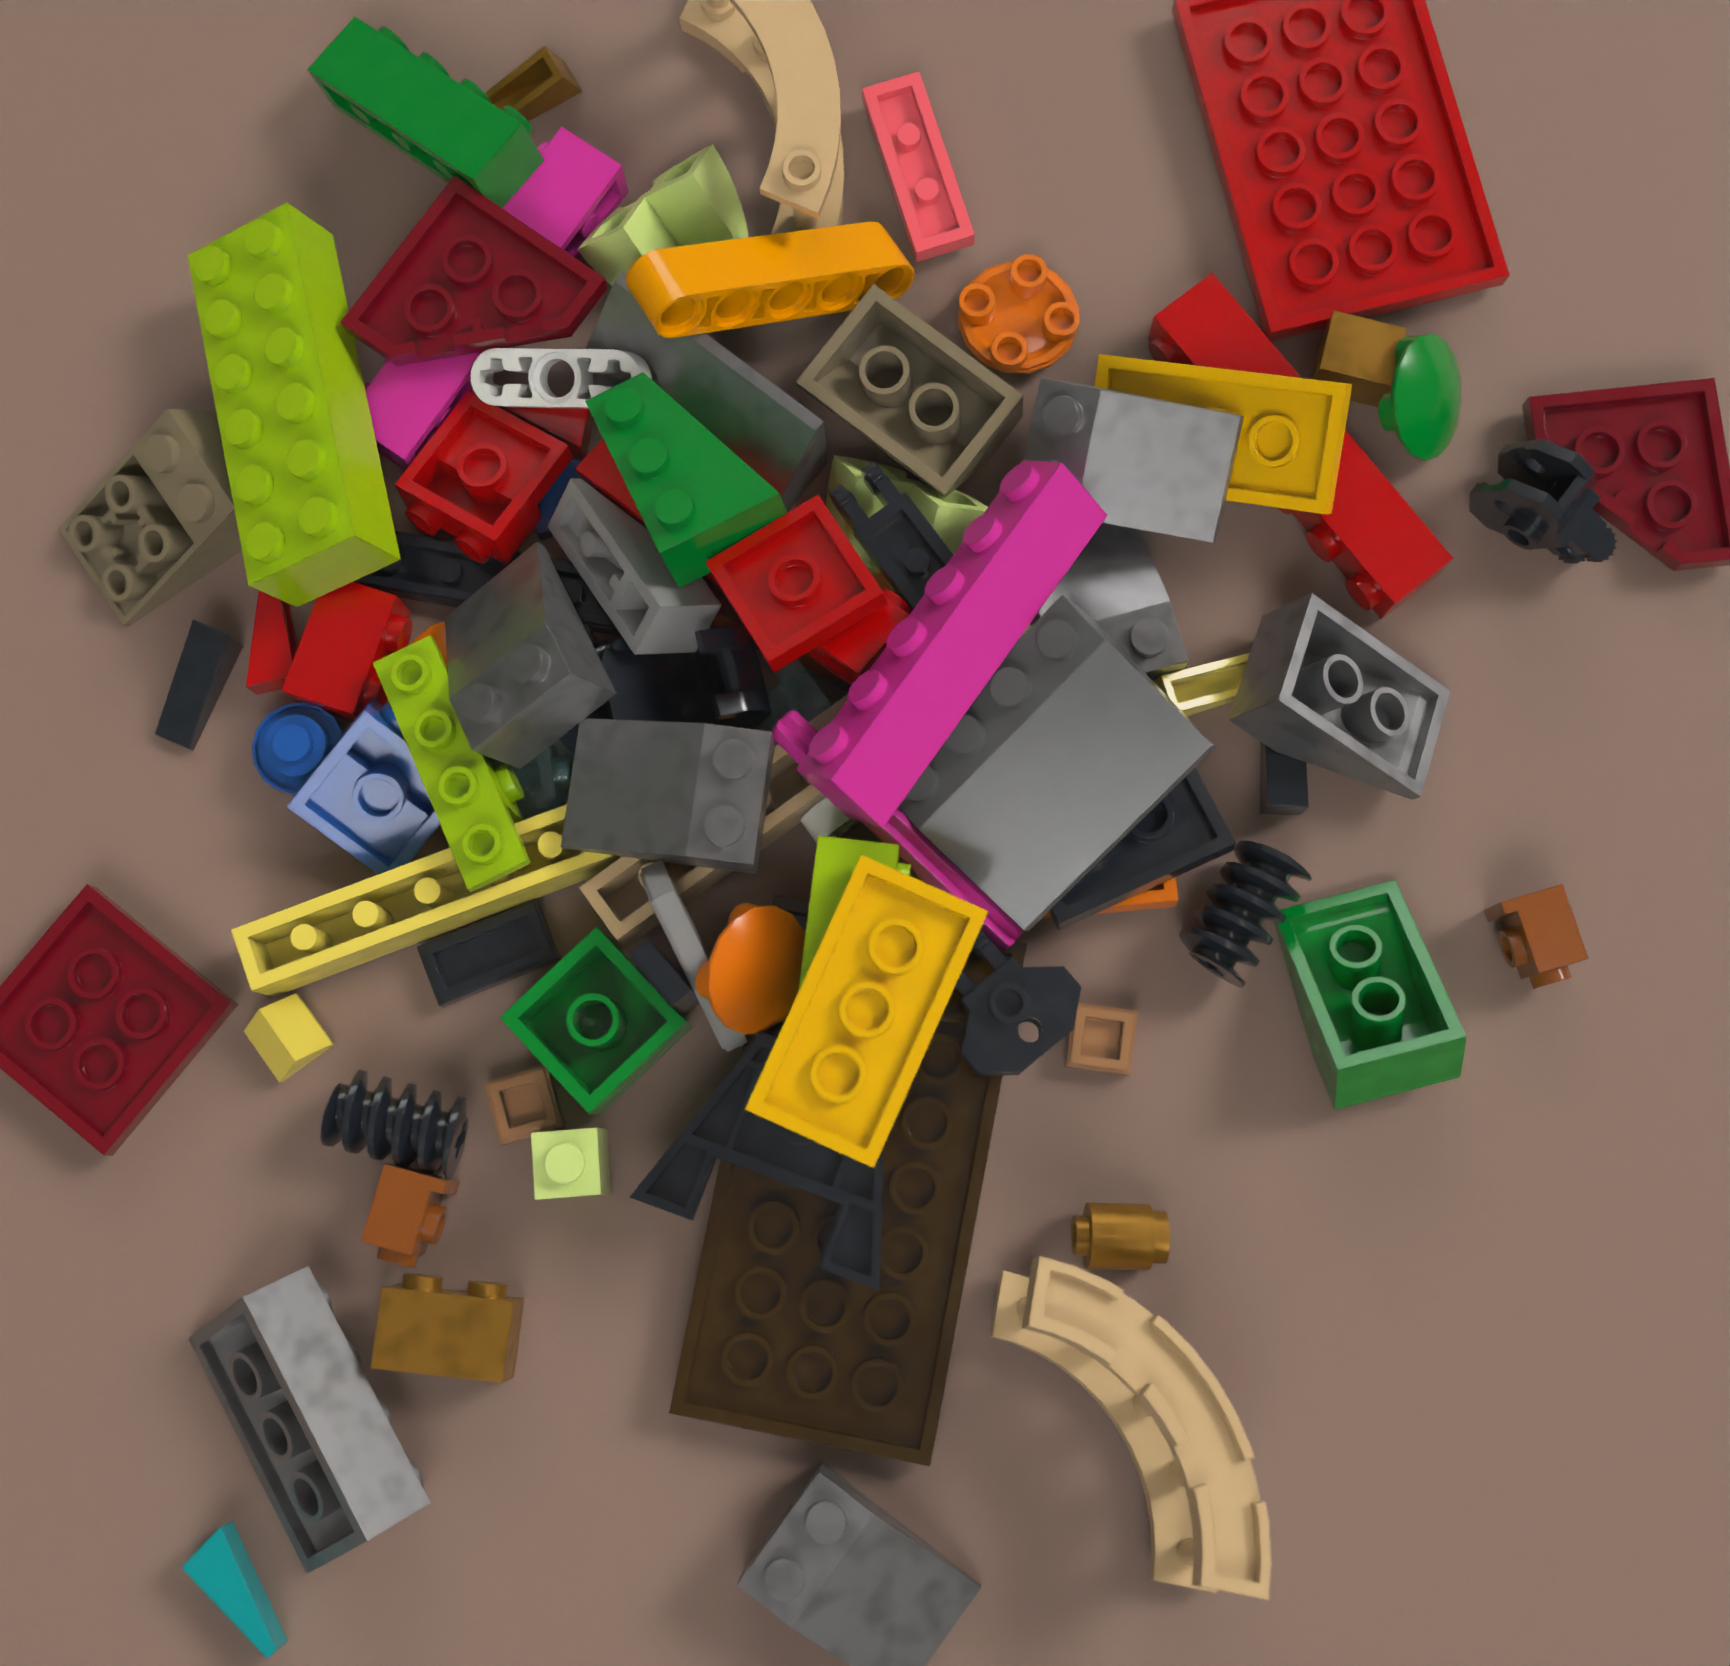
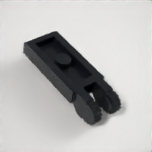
M872 461L862 468L861 472L868 489L873 495L877 496L884 506L882 509L868 518L854 495L841 484L832 489L828 494L836 509L853 530L855 539L896 593L913 611L925 594V586L935 572L946 566L953 553L906 492L901 495L890 479L884 474L883 470Z

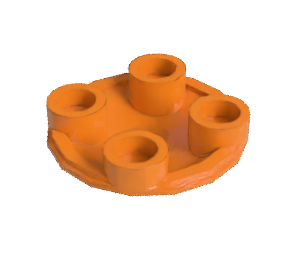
M1024 254L1017 257L1014 261H1007L985 269L962 290L959 296L958 328L966 348L983 364L1004 373L1029 374L1052 366L1069 351L1079 329V307L1070 286L1054 271L1048 269L1042 258L1033 254Z
M742 903L733 909L728 919V926L717 938L710 959L699 967L695 982L697 992L700 996L709 999L712 1011L725 1027L744 1035L761 1033L775 1026L787 1016L799 991L805 943L803 928L791 913L774 905L757 906L751 903Z

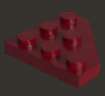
M454 176L340 323L347 333L395 366L484 352L492 348H508L572 337L607 291L608 285L603 276Z
M1715 378L1530 396L1522 405L1527 441L1544 439L1577 452L1595 469L1593 490L1601 498L1593 510L1599 516L1673 571L1730 565V465Z

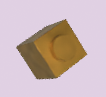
M1333 311L1321 336L1311 379L1352 384L1350 401L1379 407L1381 398L1391 391L1394 369L1396 367V346L1398 341L1405 337L1407 328Z

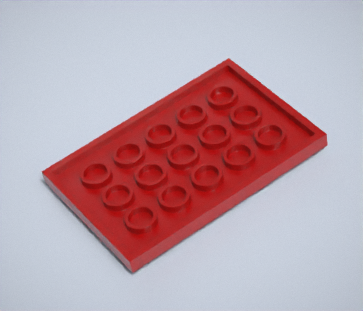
M1174 0L1172 7L1173 18L1263 330L1270 341L1323 329L1326 327L1333 311L1368 318L1504 285L1510 274L1425 0Z

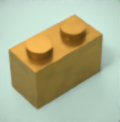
M404 1273L402 1284L381 1287L370 1368L504 1383L514 1378L524 1298L506 1296L508 1284L469 1280L466 1292L442 1289L443 1277Z

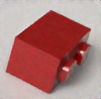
M351 582L316 598L281 691L296 703L303 702L319 706L330 715L353 722L371 698L384 705L388 698L373 662L408 646L413 628V622L409 619L411 611L396 595L355 582Z

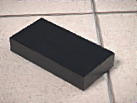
M536 899L417 946L438 1005L443 1008L561 960L541 905Z
M649 939L630 953L632 956L630 960L670 1007L686 1015L699 1004L692 987Z

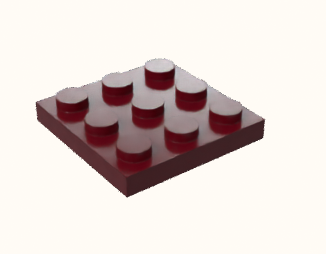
M86 884L0 986V1069L102 1155L113 1156L239 1004L97 887Z

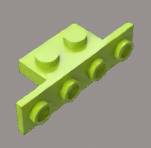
M429 635L373 662L467 889L473 892L531 864L514 825L524 820L516 801L524 798L522 787L509 764L505 763L500 766L498 760L472 751L449 700L448 669L435 639Z

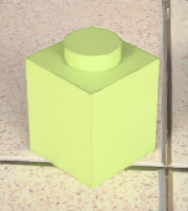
M585 1128L531 1133L535 1200L611 1194L607 1129Z

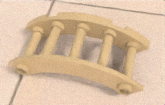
M688 0L679 18L681 30L704 41L723 54L742 73L746 72L763 95V101L776 128L774 146L768 169L759 188L761 195L780 202L771 234L839 226L842 219L844 193L840 88L835 59L829 40L811 0Z
M1038 1256L1032 1259L1030 1278L1004 1270L1000 1271L989 1337L1009 1342L1034 1352L1065 1371L1080 1383L1100 1404L1115 1424L1129 1449L1139 1473L1149 1515L1151 1536L1149 1580L1217 1593L1218 1590L1269 1600L1271 1573L1269 1519L1266 1502L1260 1501L1258 1484L1250 1459L1254 1458V1454L1234 1407L1217 1378L1194 1348L1161 1316H1154L1135 1300L1123 1294V1289L1106 1279L1076 1266Z

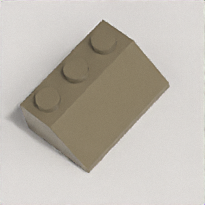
M875 284L871 286L796 381V385L943 497H947L982 468L1023 417V395Z

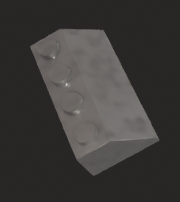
M622 272L611 288L586 349L622 350L642 357L650 368L652 380L779 492L785 508L789 512L828 463L824 421L706 333L677 338H664L658 335L625 283L626 274ZM621 369L615 374L593 373V385L614 387L630 379L631 374L623 372Z
M309 1266L241 1297L188 1338L307 1574L369 1541L431 1504L423 1488V1478L420 1470L405 1454L393 1430V1422L389 1410L374 1394L362 1370V1360L359 1352L351 1342L347 1341L332 1312L329 1294L321 1284L317 1283Z

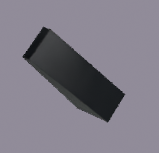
M193 619L155 732L157 736L194 751L243 648L229 634Z
M1261 742L1260 814L1301 815L1309 807L1306 762L1275 752Z

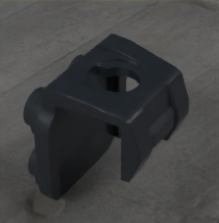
M745 627L705 629L695 632L698 644L696 652L634 654L624 638L613 641L601 651L599 656L617 693L605 702L609 719L707 723L754 730L772 714L753 639Z

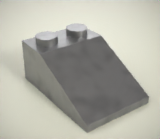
M1040 378L1024 460L1062 462L1106 512L1107 517L1102 523L1216 543L1244 416L1066 380Z
M1102 523L1036 614L1033 624L1063 595L1087 612L1152 681L1161 675L1184 670L1189 660L1171 601L1139 529Z
M538 542L445 617L449 700L474 752L521 769L617 694L545 546Z
M1311 593L1262 616L1229 721L1275 752L1413 800L1422 795L1450 690Z
M583 719L579 723L561 848L653 861L663 859L664 862L757 874L775 749L772 732L707 723Z
M823 1462L743 1569L737 1583L741 1589L792 1629L850 1666H925L981 1588V1585Z

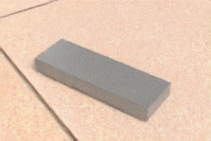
M663 859L642 868L640 876L652 908L722 1049H726L729 1052L748 1043L744 1034L725 1027L712 1011L709 999L700 996L697 992L695 985L697 971L710 957Z

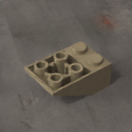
M167 408L58 529L123 626L132 625L242 551L217 413L214 411Z

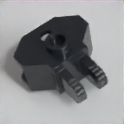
M1544 439L1505 444L1498 454L1497 472L1504 480L1499 484L1488 485L1486 482L1477 483L1470 492L1469 511L1485 527L1505 535L1513 544L1523 549L1547 548L1553 555L1559 556L1558 560H1563V563L1570 564L1585 561V558L1587 562H1603V560H1609V556L1614 555L1613 551L1616 549L1615 543L1617 542L1614 536L1616 534L1612 533V528L1606 527L1607 523L1593 510L1601 498L1593 490L1595 469L1577 452Z
M980 929L972 951L977 957L982 958L993 973L975 987L962 970L954 990L962 998L959 1005L968 1014L960 1057L976 1076L1019 1075L1074 1029L1081 986L1064 966L1021 967L1013 957L1007 961ZM1023 1022L1034 1024L1038 1029L1037 1041L1026 1042L1021 1039L1018 1034L1019 1024Z

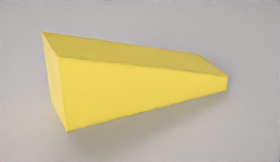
M1250 653L1164 674L1153 682L1186 716H1190L1235 701Z

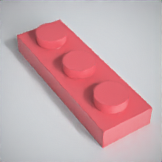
M920 71L862 88V102L916 262L974 245L975 234Z

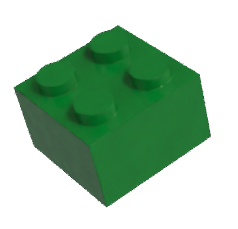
M595 927L499 1017L585 1111L596 1116H600L693 1028L681 1013L666 1003L635 964L598 927Z

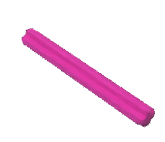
M794 710L786 712L770 730L773 740L799 764L809 753L810 742L818 732ZM899 807L883 828L862 822L883 843L899 845V858L905 864H911V869L927 884L987 910L988 913L981 930L997 949L1006 950L1020 937L1023 929L918 830Z

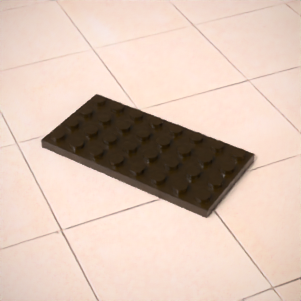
M774 895L772 905L791 913L806 935L810 902ZM1014 942L1006 950L999 951L1007 961L1013 957L1023 967L1027 944ZM971 950L963 967V973L977 987L993 972L982 958L977 957ZM955 990L951 994L884 1145L880 1291L817 1267L840 1203L720 1159L669 1410L670 1414L925 1466L931 1465L1003 1077L976 1076L960 1057L968 1014L959 1005L962 998ZM787 1016L763 1033L778 1038ZM760 1033L746 1034L748 1043L743 1046L742 1056Z

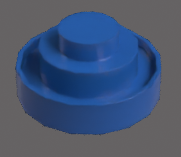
M303 702L283 705L269 713L257 727L252 742L253 764L264 781L281 793L294 796L345 731L337 719L319 706Z

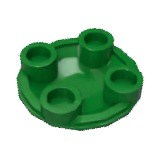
M1433 333L1405 336L1398 341L1396 346V367L1394 369L1391 392L1386 393L1380 400L1378 409L1379 420L1384 430L1396 431L1397 438L1409 455L1425 461L1439 457L1450 445L1456 431L1462 404L1461 376L1456 357L1444 339Z

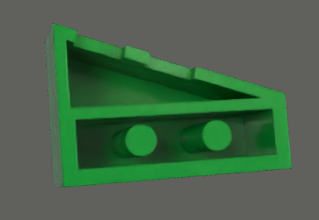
M644 372L585 401L663 561L679 588L711 573L705 563L706 561L788 513L779 492Z

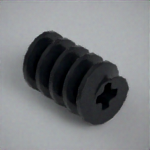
M1240 840L1234 847V854L1240 863L1226 862L1220 869L1221 877L1227 885L1213 883L1207 889V897L1215 907L1198 905L1193 911V917L1202 929L1185 926L1179 933L1180 940L1190 951L1189 955L1196 962L1219 978L1239 988L1244 987L1246 982L1234 969L1236 963L1256 967L1260 962L1248 948L1250 941L1270 945L1274 940L1261 925L1263 920L1284 923L1287 919L1275 904L1277 898L1298 902L1301 897L1288 882L1291 876L1307 881L1312 880L1308 871L1290 856L1268 845L1249 840Z
M360 1069L349 1085L339 1083L334 1088L323 1114L321 1124L322 1145L333 1147L342 1139V1145L346 1152L358 1154L367 1146L370 1158L382 1161L392 1152L395 1165L401 1167L410 1166L417 1158L420 1171L426 1174H433L443 1163L445 1178H452L460 1161L469 1121L466 1118V1098L458 1097L450 1110L444 1112L442 1111L441 1091L433 1090L424 1105H418L417 1085L408 1083L398 1099L393 1098L392 1078L383 1076L374 1092L367 1091V1071Z

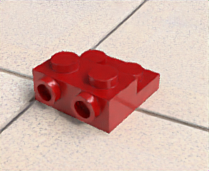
M467 391L394 485L407 508L404 512L405 516L421 531L434 536L442 528L456 536L454 540L455 545L472 560L485 564L491 556L507 565L541 520L542 516L537 505L573 459L569 445L498 406L483 402L476 394Z

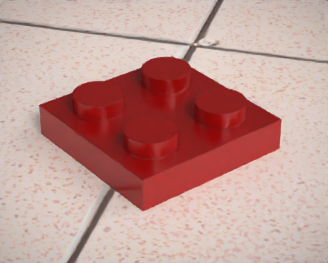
M818 494L705 562L773 673L888 604L884 592Z

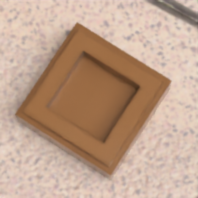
M1078 1003L1074 1029L1068 1034L1064 1067L1129 1076L1131 1074L1138 1011Z
M544 1065L484 1082L500 1145H507L531 1138V1133L555 1131L566 1127L552 1074Z

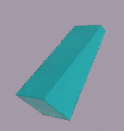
M231 1521L221 1526L181 1568L268 1659L279 1651L288 1640L236 1526Z

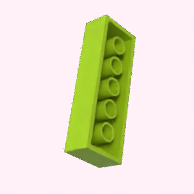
M286 202L188 254L187 257L248 586L295 607H299L397 562L401 558L355 338L347 333L340 323L349 310L333 234Z

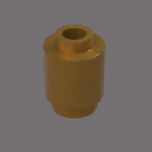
M1087 1202L1084 1207L1083 1216L1074 1215L1072 1218L1073 1255L1083 1256L1086 1269L1150 1270L1152 1264H1166L1170 1251L1168 1214L1166 1211L1152 1210L1150 1204Z

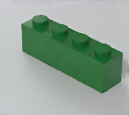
M354 16L307 69L336 109L449 183L455 176L501 208L508 203L544 161L531 139L534 129L521 113L509 105H506L502 110L499 109L469 79L464 78L460 83L455 81L434 57L426 52L416 56L409 51L406 44L393 31L385 26H381L377 31Z

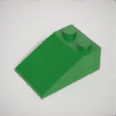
M1396 880L1280 909L1287 919L1284 923L1274 922L1312 1055L1334 1110L1461 1077L1467 1036Z

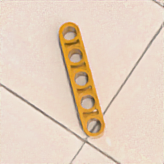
M862 222L653 250L639 257L631 265L626 274L625 283L657 334L664 338H677L851 311L873 284L897 300L913 283L915 272L883 225L878 222Z

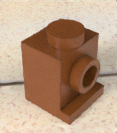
M1563 884L1506 900L1484 910L1488 922L1497 919L1501 920L1504 929L1499 932L1502 954L1511 968L1517 967L1520 979L1529 977L1533 989L1572 978L1568 965L1589 959Z
M384 1164L361 1242L378 1246V1259L414 1268L418 1255L426 1253L428 1244L436 1245L439 1241L447 1217V1207L440 1205L442 1195L456 1194L460 1181L446 1179L435 1174L422 1173L420 1170L410 1167Z

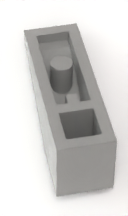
M571 478L549 522L548 528L634 654L696 652L698 644L695 632L709 629L721 607L720 602L701 577L679 588L663 561L648 529L584 480Z

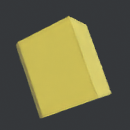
M298 993L258 1009L244 1030V1033L279 1083H283L334 1045Z

